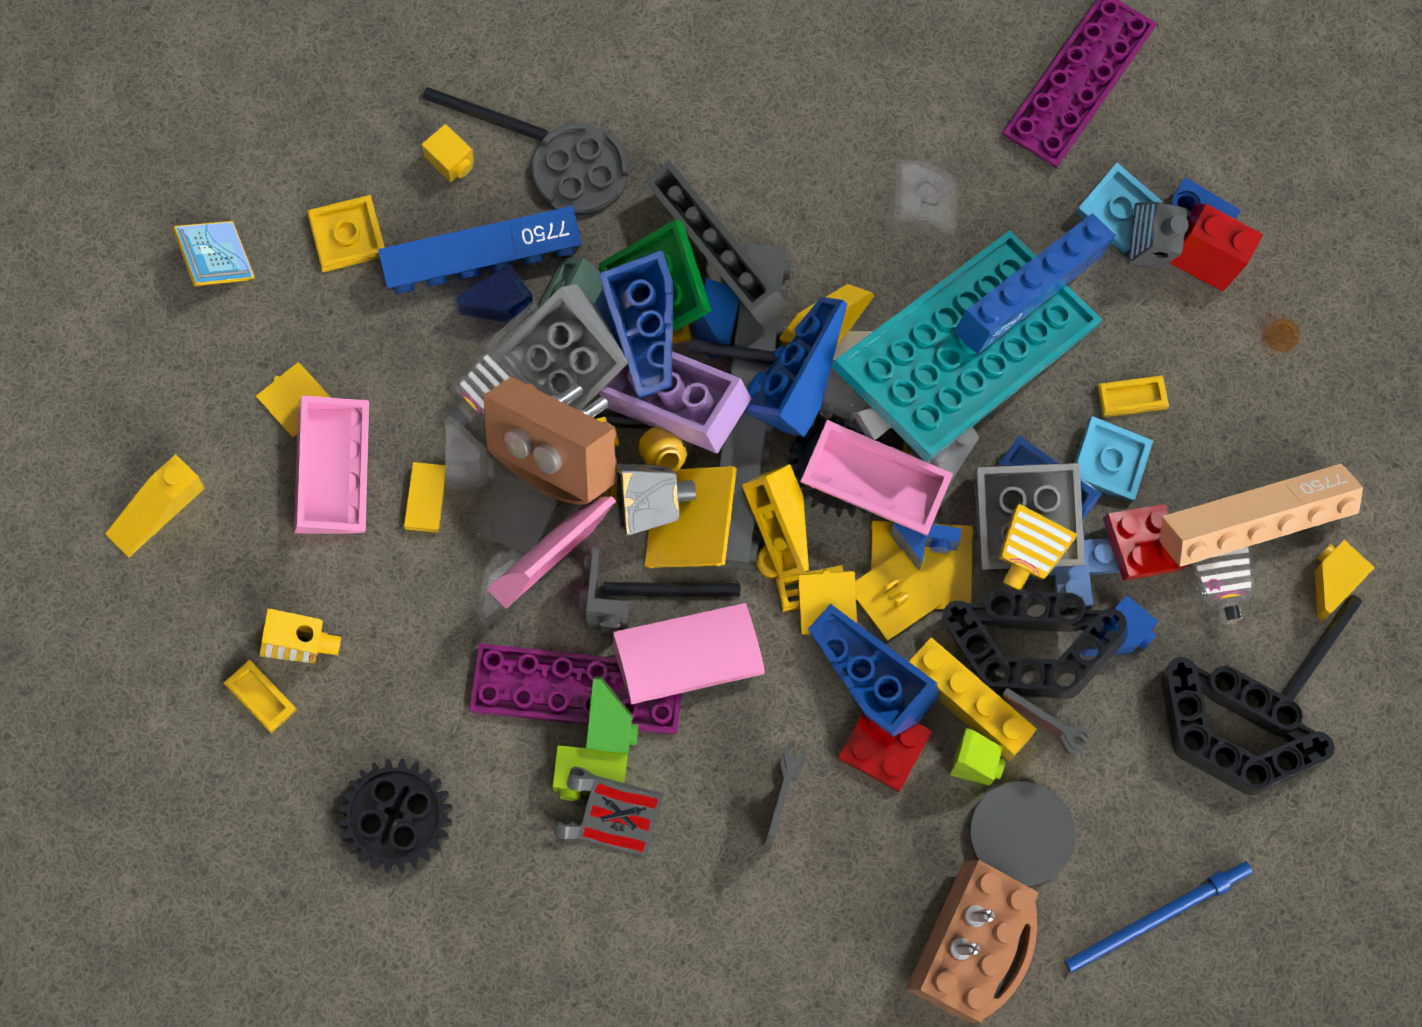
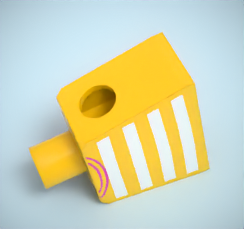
M1018 504L1013 510L998 558L1011 565L1002 583L1014 590H1022L1029 575L1040 581L1044 580L1078 534Z
M267 609L259 657L315 663L317 653L338 656L341 635L321 632L323 624L321 619ZM298 637H306L309 641L302 642Z

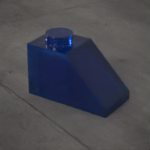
M511 264L503 267L454 299L456 310L460 315L500 322H508L512 318L520 320L531 311L530 307L533 306L532 293Z

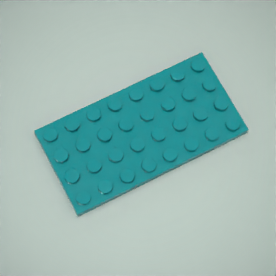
M1010 230L838 357L832 365V368L926 462L930 461L1079 343L1102 322V319L1066 285L978 355L954 333V330L965 311L1036 257Z

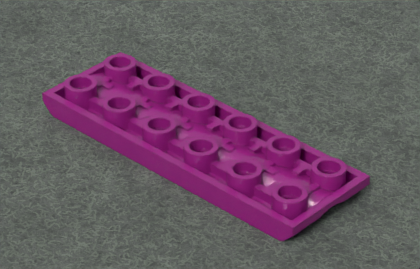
M1097 0L1002 135L1031 151L1053 167L1058 168L1150 37L1157 23L1119 0Z
M479 643L470 712L589 725L593 678L597 676L605 680L633 715L632 724H639L638 731L674 735L678 731L682 693L631 704L616 658Z

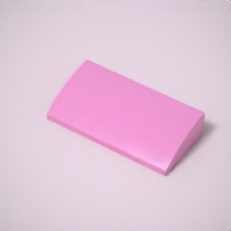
M301 396L298 403L294 533H365L369 427L368 400Z
M827 420L801 479V483L927 536L953 473Z
M612 496L595 498L587 504H582L497 578L487 590L507 609L595 530L616 500Z
M746 603L613 632L612 648L631 704L759 676L765 672L758 640Z

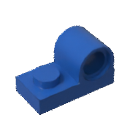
M1186 177L1178 186L1169 204L1187 207L1190 210V213H1187V220L1196 203L1208 204L1234 219H1237L1241 211Z

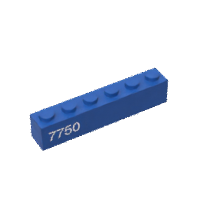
M569 206L378 249L387 289H394L395 294H402L414 291V284L427 281L428 287L447 283L446 277L459 274L460 280L480 276L479 269L491 267L494 273L511 269V262L524 260L525 265L543 262V255L556 252L557 258L576 254L575 248L580 247L582 242L574 208Z
M1092 213L969 307L958 323L954 333L978 355L1097 262L1104 255L1116 234Z

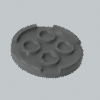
M587 123L567 124L551 131L542 139L531 164L532 180L540 197L552 208L560 209L573 206L575 215H591L610 207L623 193L629 176L628 157L620 141L610 132L607 133L599 128L587 126Z
M1015 781L994 788L980 801L971 818L970 841L976 860L988 864L1026 886H1034L1049 881L1066 866L1074 849L1075 826L1067 806L1054 792L1036 783Z

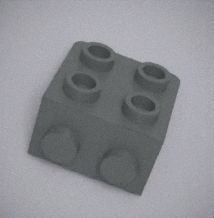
M593 546L592 556H585L584 586H589V588H582L581 619L587 620V629L599 630L601 635L613 637V632L625 630L629 627V601L597 598L601 560L600 547Z

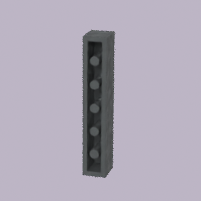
M670 160L644 181L675 220L683 221L688 236L764 328L790 307Z

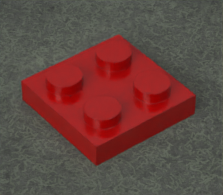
M1166 504L1108 513L1102 518L1123 581L1172 573L1187 567L1186 565L1179 567L1160 543L1162 516L1169 514Z
M863 713L838 760L900 792L932 731L918 723L892 737Z

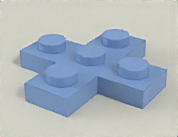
M1109 538L1084 540L1085 565L1053 567L1045 579L1054 578L1056 592L1077 594L1083 599L1086 608H1092L1093 598L1089 575L1120 573ZM1029 575L1027 580H1034L1036 578ZM1071 606L1067 607L1065 610H1072L1078 608Z

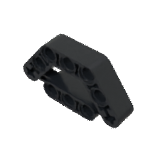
M999 589L991 592L986 597L985 604L966 603L964 601L950 602L944 608L942 617L949 634L978 678L997 695H1003L1006 688L1019 696L1058 699L1074 698L1125 643L1129 632L1126 618L1122 612L1116 609L1086 610L1085 603L1080 596L1065 592ZM999 603L1011 605L1010 610L1004 615H998L993 612L995 606ZM1039 604L1045 607L1043 614L1038 617L1027 614L1029 608L1033 605ZM1074 606L1080 609V613L1075 618L1068 619L1062 616V612L1067 607ZM960 615L965 619L969 628L966 633H964L960 624L955 621V616ZM1117 623V632H1115L1114 630L1108 631V633L1106 632L1105 626L1107 624L1113 627ZM983 625H994L1009 629L1062 632L1083 630V632L1058 660L1004 657ZM1103 638H1104V641H1105V645H1106V646H1104L1103 643L1101 642V640H1102ZM982 641L987 644L982 653L973 654L969 651L974 642ZM1091 647L1095 648L1098 654L1093 660H1084L1080 657L1082 650ZM1001 669L1005 671V676L1001 681L991 682L988 680V675L992 670ZM1036 671L1040 674V678L1034 684H1026L1022 681L1025 673ZM1064 673H1071L1075 676V680L1069 686H1061L1057 683L1058 677Z
M1178 657L1173 659L1161 674L1162 690L1175 754L1185 762L1243 794H1259L1316 769L1329 760L1334 753L1335 746L1329 735L1324 732H1316L1301 723L1303 712L1295 701L1227 665L1219 666L1210 674L1197 667L1192 660L1186 657ZM1175 670H1178L1179 675H1185L1186 678L1182 682L1179 676H1173ZM1215 678L1224 679L1229 686V691L1218 689L1215 685ZM1202 694L1206 695L1211 701L1271 734L1288 740L1289 743L1255 756L1215 734L1208 728ZM1246 695L1255 696L1259 701V708L1249 706L1246 702ZM1178 703L1188 704L1192 709V716L1182 715L1178 710ZM1277 712L1286 713L1290 718V725L1280 723L1277 719ZM1191 736L1195 738L1198 742V750L1189 749L1184 743V737ZM1311 746L1313 748L1319 747L1321 751L1319 754L1315 752L1303 759L1302 753ZM1215 753H1222L1227 756L1229 767H1222L1217 764ZM1277 757L1286 758L1290 762L1291 770L1285 771L1281 769L1277 763ZM1246 771H1255L1260 777V784L1256 785L1249 782Z

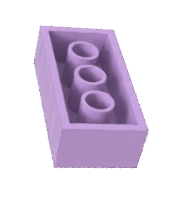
M673 351L671 388L640 399L627 364L599 392V395L608 401V409L651 427L662 428L682 440L716 454L751 401V397L741 378Z

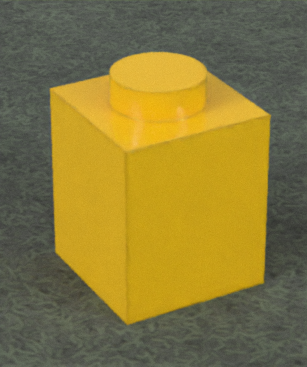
M446 124L422 144L424 158L450 183L457 177L460 179L465 177L473 168V149Z

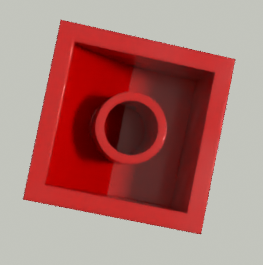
M1196 203L1187 220L1189 226L1184 235L1183 251L1181 255L1170 261L1169 264L1224 292L1249 263L1264 234L1208 204Z

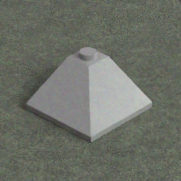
M577 284L559 288L495 354L514 378L525 384H533L537 390L549 396L554 395L558 397L576 384L581 386L583 394L567 404L575 409H583L629 363L599 309Z
M1080 463L977 467L974 470L975 509L981 570L1010 569L1011 565L998 558L1013 510L1018 504L1078 534L1054 567L1085 565Z

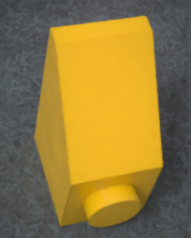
M1345 540L1337 548L1330 544L1317 558L1321 562L1314 571L1317 617L1322 622L1375 568Z

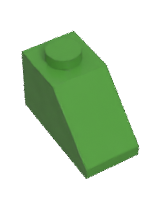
M595 676L593 678L586 749L629 753L630 745H637L639 724H632L633 715L605 680L602 677Z

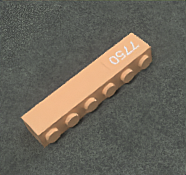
M1342 464L1334 465L1162 516L1160 543L1179 567L1357 514L1360 509L1363 487Z

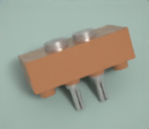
M511 376L483 395L487 450L520 479L542 493L563 502L587 504L616 483L615 466L617 465L614 448L616 432L610 423L600 422L593 418L608 407V401L601 397L583 410L580 408L575 409L567 404L583 394L581 386L576 384L558 397L554 395L549 396L537 390L533 384H525Z
M980 860L963 861L905 990L965 1022L982 1023L984 1018L994 1013L1013 995L1029 968L1036 944L1037 910L1035 901L1039 892ZM1025 926L1024 943L1017 968L1002 992L994 998L993 996L999 983L1013 962L1020 935Z

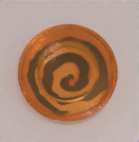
M1277 319L1266 330V342L1275 351L1288 352L1297 345L1300 339L1299 328L1291 320Z

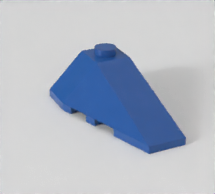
M661 250L599 273L640 399L672 387L673 281L664 253Z
M821 297L796 326V336L785 348L780 346L773 355L777 359L765 373L760 370L752 379L747 388L751 401L744 410V413L783 433L805 437L821 408L847 303L844 300Z
M832 604L808 628L810 634L865 716L892 737L918 724L940 698L936 681Z

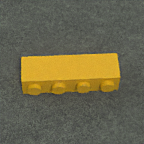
M932 637L909 661L937 682L940 696L938 700L972 730L1003 747L1001 755L1008 762L1014 758L1037 730Z

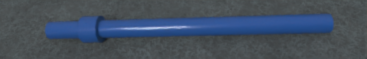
M1244 861L1224 873L1219 871L1207 878L1208 882L1064 960L1069 972L1073 973L1212 895H1222L1231 890L1232 884L1252 874L1251 866L1247 861Z

